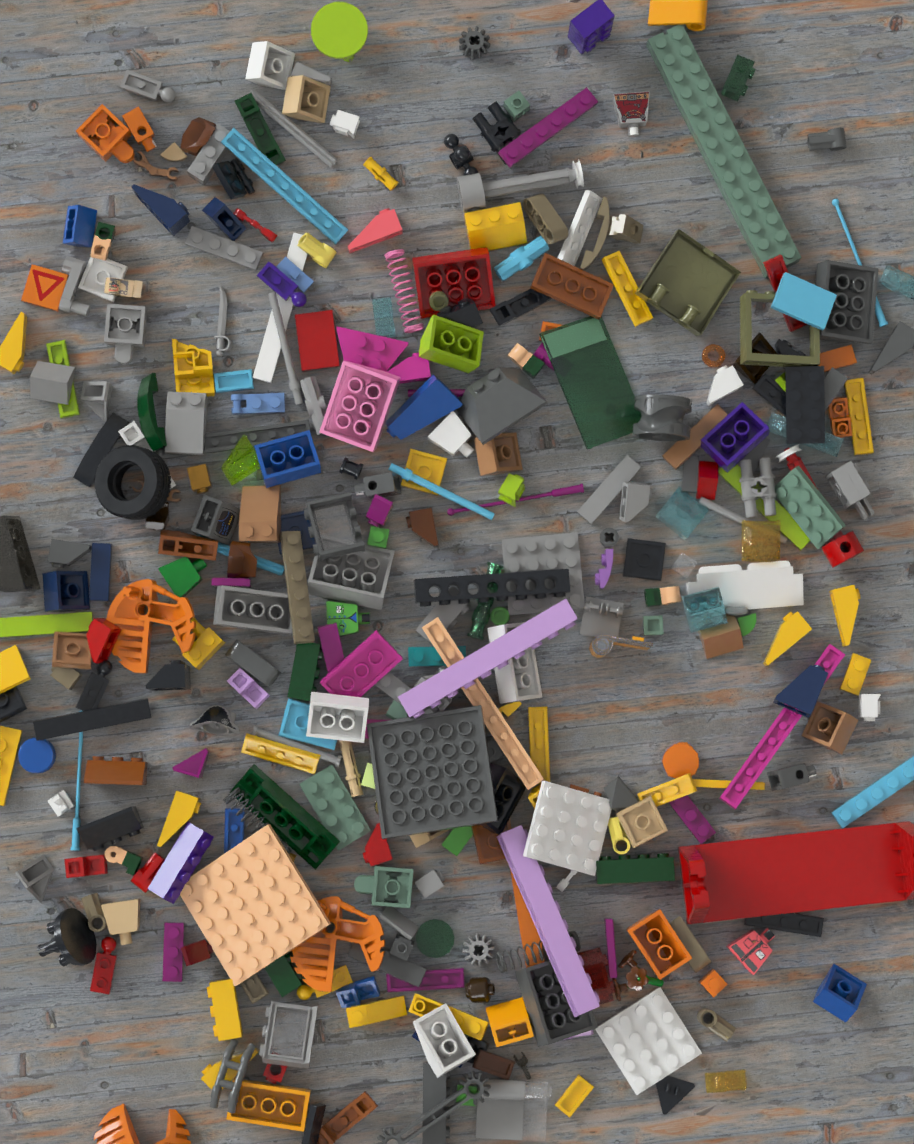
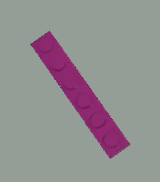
M586 87L502 148L498 154L511 168L597 105V99Z

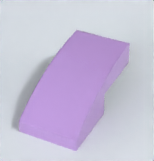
M241 668L227 680L255 709H258L270 696Z

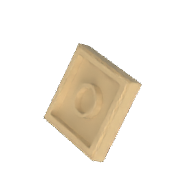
M651 796L616 813L633 848L668 831Z

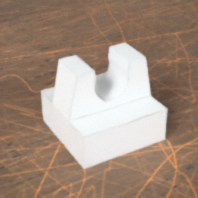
M62 790L48 800V803L58 817L75 806L65 790Z

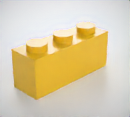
M228 978L211 981L209 983L210 986L207 987L208 998H212L213 1006H210V1013L212 1018L215 1017L216 1025H213L214 1036L218 1037L219 1041L242 1037V1024L233 980Z

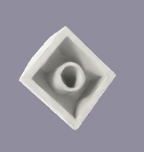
M268 41L252 43L245 79L261 86L286 90L287 79L291 77L295 53Z

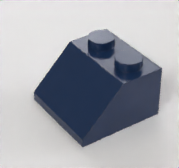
M53 571L42 573L45 612L90 609L87 571Z

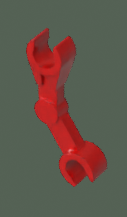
M239 208L233 213L240 221L243 222L245 220L252 227L258 229L269 241L274 242L277 235L274 232L262 227L256 220L247 217V214Z

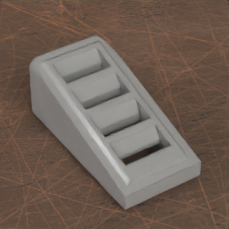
M299 62L296 63L291 73V77L304 75L328 86L332 84L330 76Z

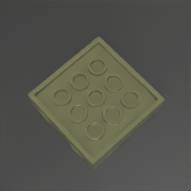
M678 229L635 294L695 336H699L706 329L741 272Z

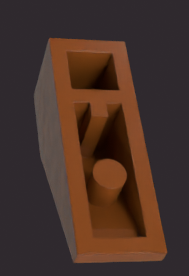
M161 530L158 554L216 561L218 541L180 531Z

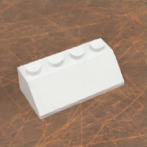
M525 622L487 628L489 642L491 643ZM531 647L524 651L526 654L518 659L513 657L507 660L509 664L501 669H498V667L494 668L500 704L542 697L535 650H532Z

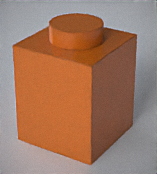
M713 968L698 981L713 998L728 985Z

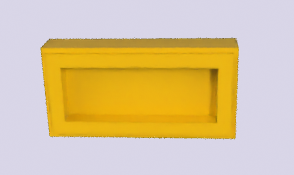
M578 1074L555 1103V1106L570 1118L594 1086Z

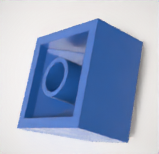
M833 964L819 986L813 1002L842 1021L847 1022L858 1009L867 984L836 964Z

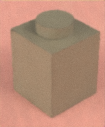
M52 667V674L50 675L68 690H72L83 676L75 668Z

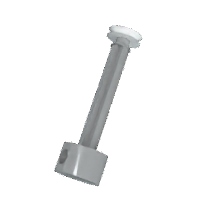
M578 159L577 163L572 161L573 169L566 167V169L482 183L480 173L459 176L456 182L461 210L465 213L485 209V198L570 184L572 181H575L577 189L580 185L584 187V172Z

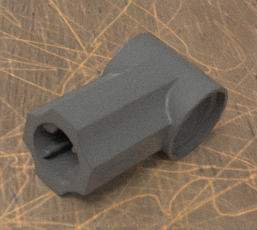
M834 128L827 132L810 133L807 135L809 151L823 149L837 151L847 148L844 128Z

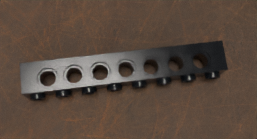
M569 569L414 579L413 581L415 604L420 603V607L431 606L432 602H439V605H450L451 601H458V604H468L470 600L476 599L478 603L489 602L490 598H497V601H508V597H516V600H526L527 596L534 595L535 599L547 598L546 595L554 594V597H566V593L570 592ZM546 579H551L554 582L553 589L545 587ZM528 580L535 583V589L532 591L528 590L525 586ZM507 582L515 583L516 590L514 592L507 590ZM489 583H494L497 586L495 593H490L487 590ZM470 584L477 586V594L473 595L468 592ZM456 586L459 590L458 595L452 596L448 591L449 587ZM431 587L439 589L438 597L430 595L429 589Z

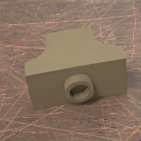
M619 214V217L611 216L607 235L615 240L640 244L644 225L628 215Z

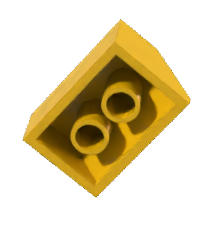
M520 202L464 213L470 249L487 247L488 251L527 244Z

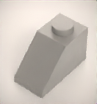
M623 482L619 515L621 521L629 522L648 505L652 497L650 485L638 482Z

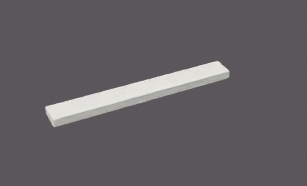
M293 233L287 258L303 271L308 254L297 246L299 239L303 235ZM276 293L286 332L293 309L292 298L289 297L285 301ZM273 311L270 314L253 374V379L272 383L282 348Z

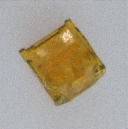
M742 520V561H780V520Z

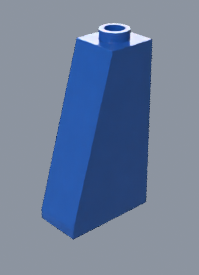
M433 374L386 421L388 427L386 430L393 438L397 436L402 440L460 408L463 404Z

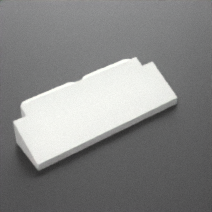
M786 560L750 563L747 566V570H742L739 564L701 567L698 574H696L697 582L686 583L687 596L717 588L718 597L689 604V614L724 612L726 607L739 608L745 606L750 610L804 605L803 574H793V566Z

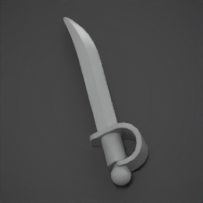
M220 286L217 336L213 337L217 339V357H222L223 353L229 352L233 347V342L225 336L227 296L223 287ZM227 340L228 346L224 349V342Z

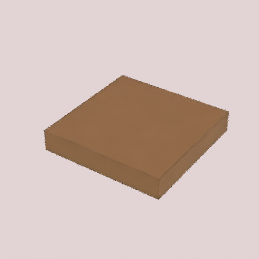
M54 632L52 667L91 669L92 657L86 637L87 634Z

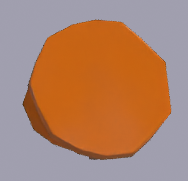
M679 742L667 749L662 763L667 775L676 779L689 773L691 776L696 774L699 767V757L690 744Z

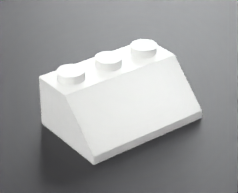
M311 692L306 736L364 743L369 698Z

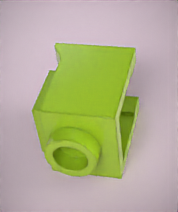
M509 473L498 491V494H500L499 500L516 507V500L519 501L525 490L524 478L517 474L512 475Z

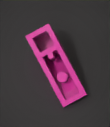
M419 352L413 353L412 357H408L387 371L401 377L399 384L426 381L431 377L429 360L418 357Z

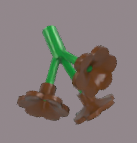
M631 950L618 965L619 968H623L625 965L631 967V972L626 974L628 983L619 985L617 980L612 978L613 990L618 1001H621V992L628 991V988L641 991L647 984L662 987L664 984L662 979L659 980L658 978L648 976L645 969H640L637 966L638 963L633 960L637 952L636 950Z

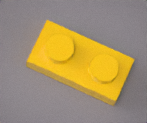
M852 653L840 690L859 696L871 659Z

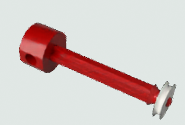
M800 444L791 448L788 447L784 452L776 456L779 458V462L787 460V466L790 471L800 466L815 485L801 460L802 458L796 455V453L802 450L799 448ZM840 531L830 540V543L822 547L832 568L864 551L854 531L845 535ZM840 546L844 547L845 553L841 551Z

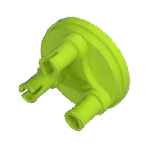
M333 2L323 6L315 14L311 23V36L314 45L322 54L330 58L343 59L346 62H350L349 59L351 61L354 59V55L363 48L367 40L368 25L362 12L354 5L346 2Z

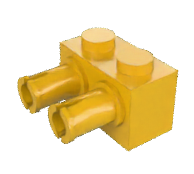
M194 617L191 622L196 621V628L192 632L196 633L197 640L193 643L191 650L182 655L196 669L200 670L226 642L210 627L205 629ZM174 636L172 640L179 646L177 639Z

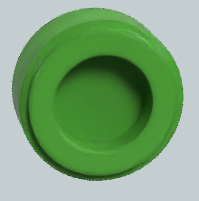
M496 607L490 614L491 621L497 626L507 624L510 619L509 612L504 607Z

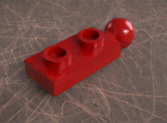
M105 937L101 942V948L104 952H97L90 988L92 992L110 994L117 955L111 954L117 945L116 940L112 937Z

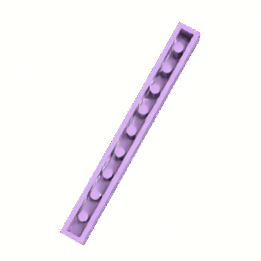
M564 599L398 696V699L408 716H413L416 719L425 713V708L430 706L433 709L440 705L442 698L446 696L448 699L458 694L457 690L464 686L467 689L475 684L474 680L478 677L484 679L491 675L492 672L490 670L498 667V669L505 667L509 664L507 660L513 657L518 659L526 654L524 652L526 649L531 647L534 650L542 645L541 641L548 637L551 640L558 636L560 629L565 628V630H568L575 626L574 621L578 618L567 599Z
M520 825L500 833L497 839L575 1018L599 1007L600 999L597 992L593 991L591 987V977L584 971L583 959L575 950L576 943L573 937H570L568 934L567 922L565 919H562L559 913L561 911L560 906L552 897V887L545 881L543 867L538 864L537 860L523 856L528 832Z

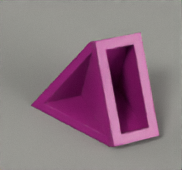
M208 748L172 767L173 770L202 778L209 755Z

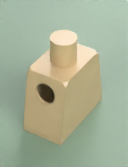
M140 899L102 904V911L110 935L119 934L121 945L132 944L131 932L138 931L140 928Z

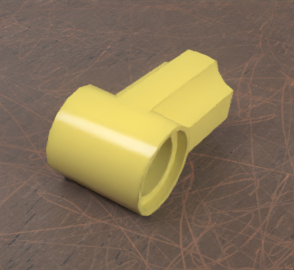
M307 232L298 241L297 246L313 257V261L324 268L328 267L337 253L333 248L325 243H321Z
M618 817L610 818L608 829L613 850L616 854L624 855L630 849L629 839ZM618 841H624L627 844L625 851L617 850L616 843Z

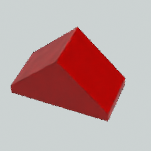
M699 461L696 499L704 497L708 500H715L718 484V463Z

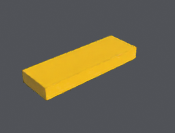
M689 773L637 793L640 801L651 796L656 807L692 794L697 789Z

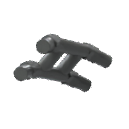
M231 1039L223 1053L220 1069L211 1092L210 1107L218 1108L222 1087L232 1090L228 1100L229 1113L236 1112L241 1085L247 1066L256 1048L254 1044L249 1043L241 1057L240 1063L230 1061L238 1044L236 1039ZM228 1068L238 1071L234 1082L224 1080Z

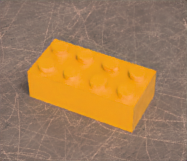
M243 1079L236 1112H227L226 1120L304 1132L311 1094L310 1089Z

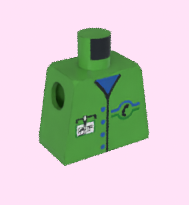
M326 601L327 624L337 623L339 637L359 633V624H370L369 612L358 613V605Z

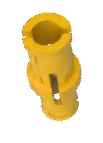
M369 157L364 162L363 166L375 176L374 178L377 181H381L389 191H392L399 182L387 172V169L385 167L382 168L372 157Z

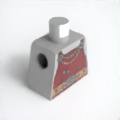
M650 92L613 94L612 102L619 128H628V137L640 136L639 127L646 126Z

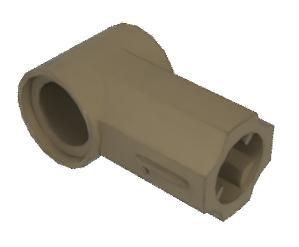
M98 893L81 898L89 921V928L94 932L106 930L108 926ZM96 918H101L103 921V926L100 929L94 926Z
M702 1008L697 1013V1020L700 1024L726 1042L731 1038L736 1028L709 1008ZM711 1013V1020L707 1023L704 1022L703 1015Z

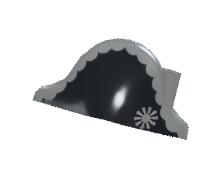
M220 705L208 707L197 720L189 725L192 730L210 734H240L239 727L234 724L236 714L229 713L225 707Z

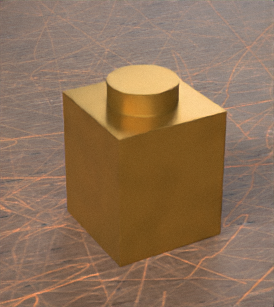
M206 463L187 468L192 491L197 492V494L209 492L208 489L212 488Z

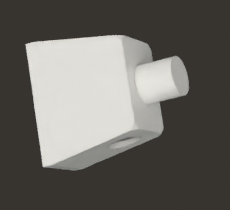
M454 411L428 436L430 442L451 456L460 451L467 458L474 451L467 443L472 435Z

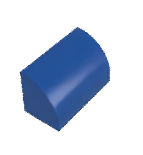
M81 205L68 206L63 244L77 247H92L97 210Z

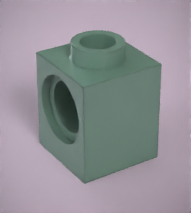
M520 91L506 99L503 104L504 109L514 122L530 111V104Z

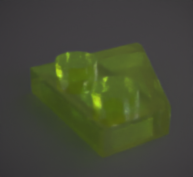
M245 434L221 467L231 485L236 484L260 469L256 451Z

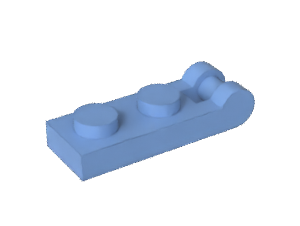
M285 393L231 395V401H233L231 412L234 415L285 413ZM241 401H246L245 408L241 407Z

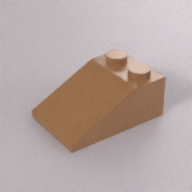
M265 485L243 486L239 515V542H281V485L266 488Z

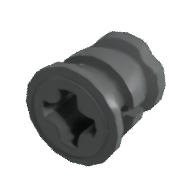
M606 528L600 534V543L604 547H612L619 540V535L613 528ZM605 534H606V535H610V534L613 535V537H612V541H613V542H611V541L606 542V541H605V538H606Z

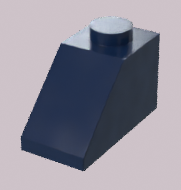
M216 197L202 209L206 216L231 241H235L247 229L226 204Z

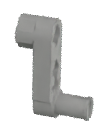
M67 255L63 263L62 272L68 273L69 277L59 303V309L87 317L90 305L77 302L74 299L86 267V261Z

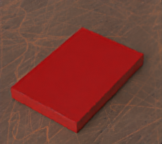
M333 310L295 314L302 372L340 367Z

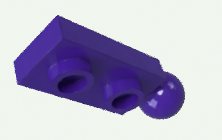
M268 262L257 274L260 280L285 301L291 297L292 303L296 307H302L306 304V295L295 291L298 285L271 262Z

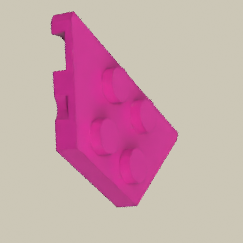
M337 326L336 328L345 361L385 372L388 371L409 344L406 341Z

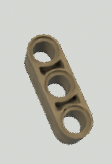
M537 194L523 200V208L548 244L559 242L568 237L566 225L544 194Z
M678 916L671 921L670 925L692 957L688 964L693 971L697 973L712 963L683 919Z

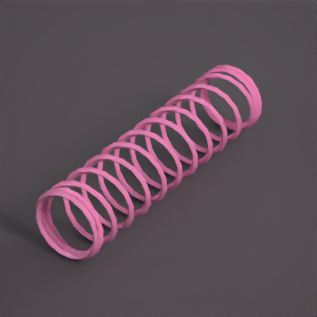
M403 249L393 250L387 252L384 256L387 262H391L390 264H388L387 267L389 269H393L389 273L390 276L394 277L391 280V282L397 284L394 286L393 290L399 291L396 293L395 297L401 298L397 302L398 305L402 306L399 309V312L405 313L401 316V319L407 320L403 323V326L407 327L404 329V332H417L424 328L423 323L411 326H405L404 324L411 320L421 318V316H417L414 318L402 317L411 312L419 311L420 309H414L411 311H401V309L408 305L416 304L418 302L415 301L407 304H399V302L403 299L414 297L415 294L403 297L397 296L399 293L406 290H411L414 287H409L406 289H395V287L403 283L411 282L412 280L410 279L403 282H393L394 279L400 276L409 275L410 273L406 272L400 275L391 274L395 270L408 267V265H403L395 268L389 267L391 264L395 262L406 260V258H400L398 260H387L402 256L405 252Z

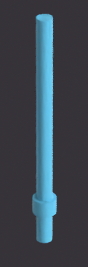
M391 463L388 469L402 476V479L415 482L490 520L495 515V513L414 474L408 468L405 470Z

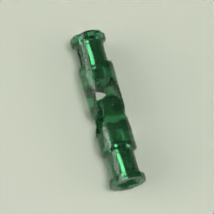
M487 562L488 569L486 574L500 573L504 566ZM489 583L487 589L491 593H495L497 586L494 583ZM490 598L489 602L478 603L477 601L478 606L473 612L471 619L473 622L470 633H467V636L479 640L484 639L483 632L485 625H488L490 608L495 598Z

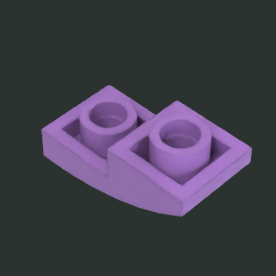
M605 549V554H601L602 566L605 565V568L599 569L598 573L595 574V585H599V589L605 587L610 577L613 564V549Z

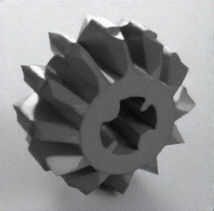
M477 26L475 31L468 27V33L463 31L461 33L463 38H459V43L461 44L459 49L465 50L464 56L470 53L471 59H474L476 54L480 59L481 53L487 54L486 48H490V43L487 42L490 40V36L485 35L484 29L478 32L479 28ZM476 40L478 41V45H477V44L471 45V41H472V42H475Z

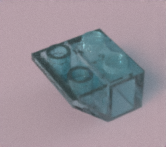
M719 587L681 597L691 633L728 623Z

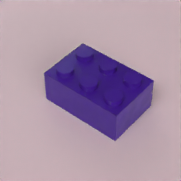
M597 0L570 21L568 38L581 55L585 51L587 53L592 51L596 47L595 44L600 40L603 42L610 37L615 15L603 0Z
M741 402L701 439V448L728 473L769 435V427Z

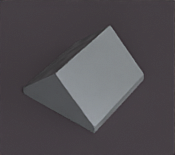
M37 361L30 375L31 399L69 405L75 367Z

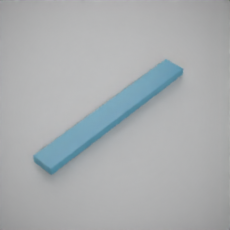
M235 128L221 141L227 149L335 245L348 231L344 225Z

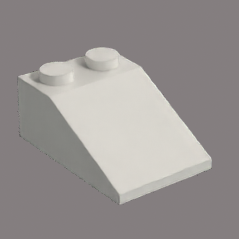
M446 1003L413 1021L427 1061L437 1078L476 1055Z

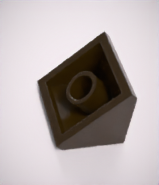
M758 333L752 340V353L777 354L761 333ZM740 356L733 363V367L753 384L770 367L740 365Z

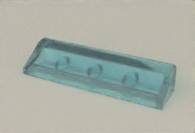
M772 412L767 422L769 432L786 438V417ZM825 432V443L801 444L837 457L844 439Z

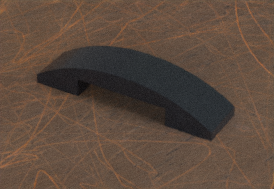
M529 289L491 308L490 312L497 324L501 326L534 310L552 298L536 290Z
M112 413L93 440L73 478L91 487L101 460H103L107 453H110L117 440L121 438L118 431L130 422Z

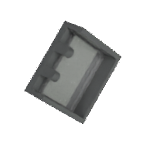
M351 492L306 502V509H303L305 520L310 521L311 526L308 527L310 538L314 537L313 551L315 556H319L320 561L354 552H365V543L362 541L361 529L356 519V510L353 507Z

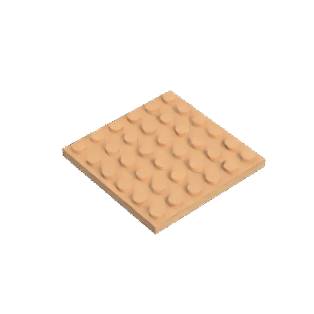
M270 824L192 875L180 893L181 898L208 943L212 946L214 953L229 978L233 980L234 986L240 985L331 924Z

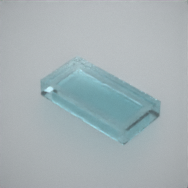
M391 297L372 299L376 335L384 337L396 336Z

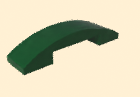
M252 93L235 100L234 102L258 150L276 166L285 162L286 160Z
M151 373L143 378L140 383L137 409L145 439L150 448L157 452L166 447L167 443L164 427L157 426L153 394L158 392L156 373Z

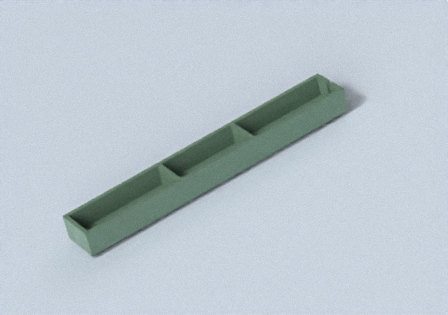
M677 25L668 29L665 35L662 32L648 39L646 46L764 278H767L768 274L763 262L782 255L787 268L798 263L802 257L684 26Z

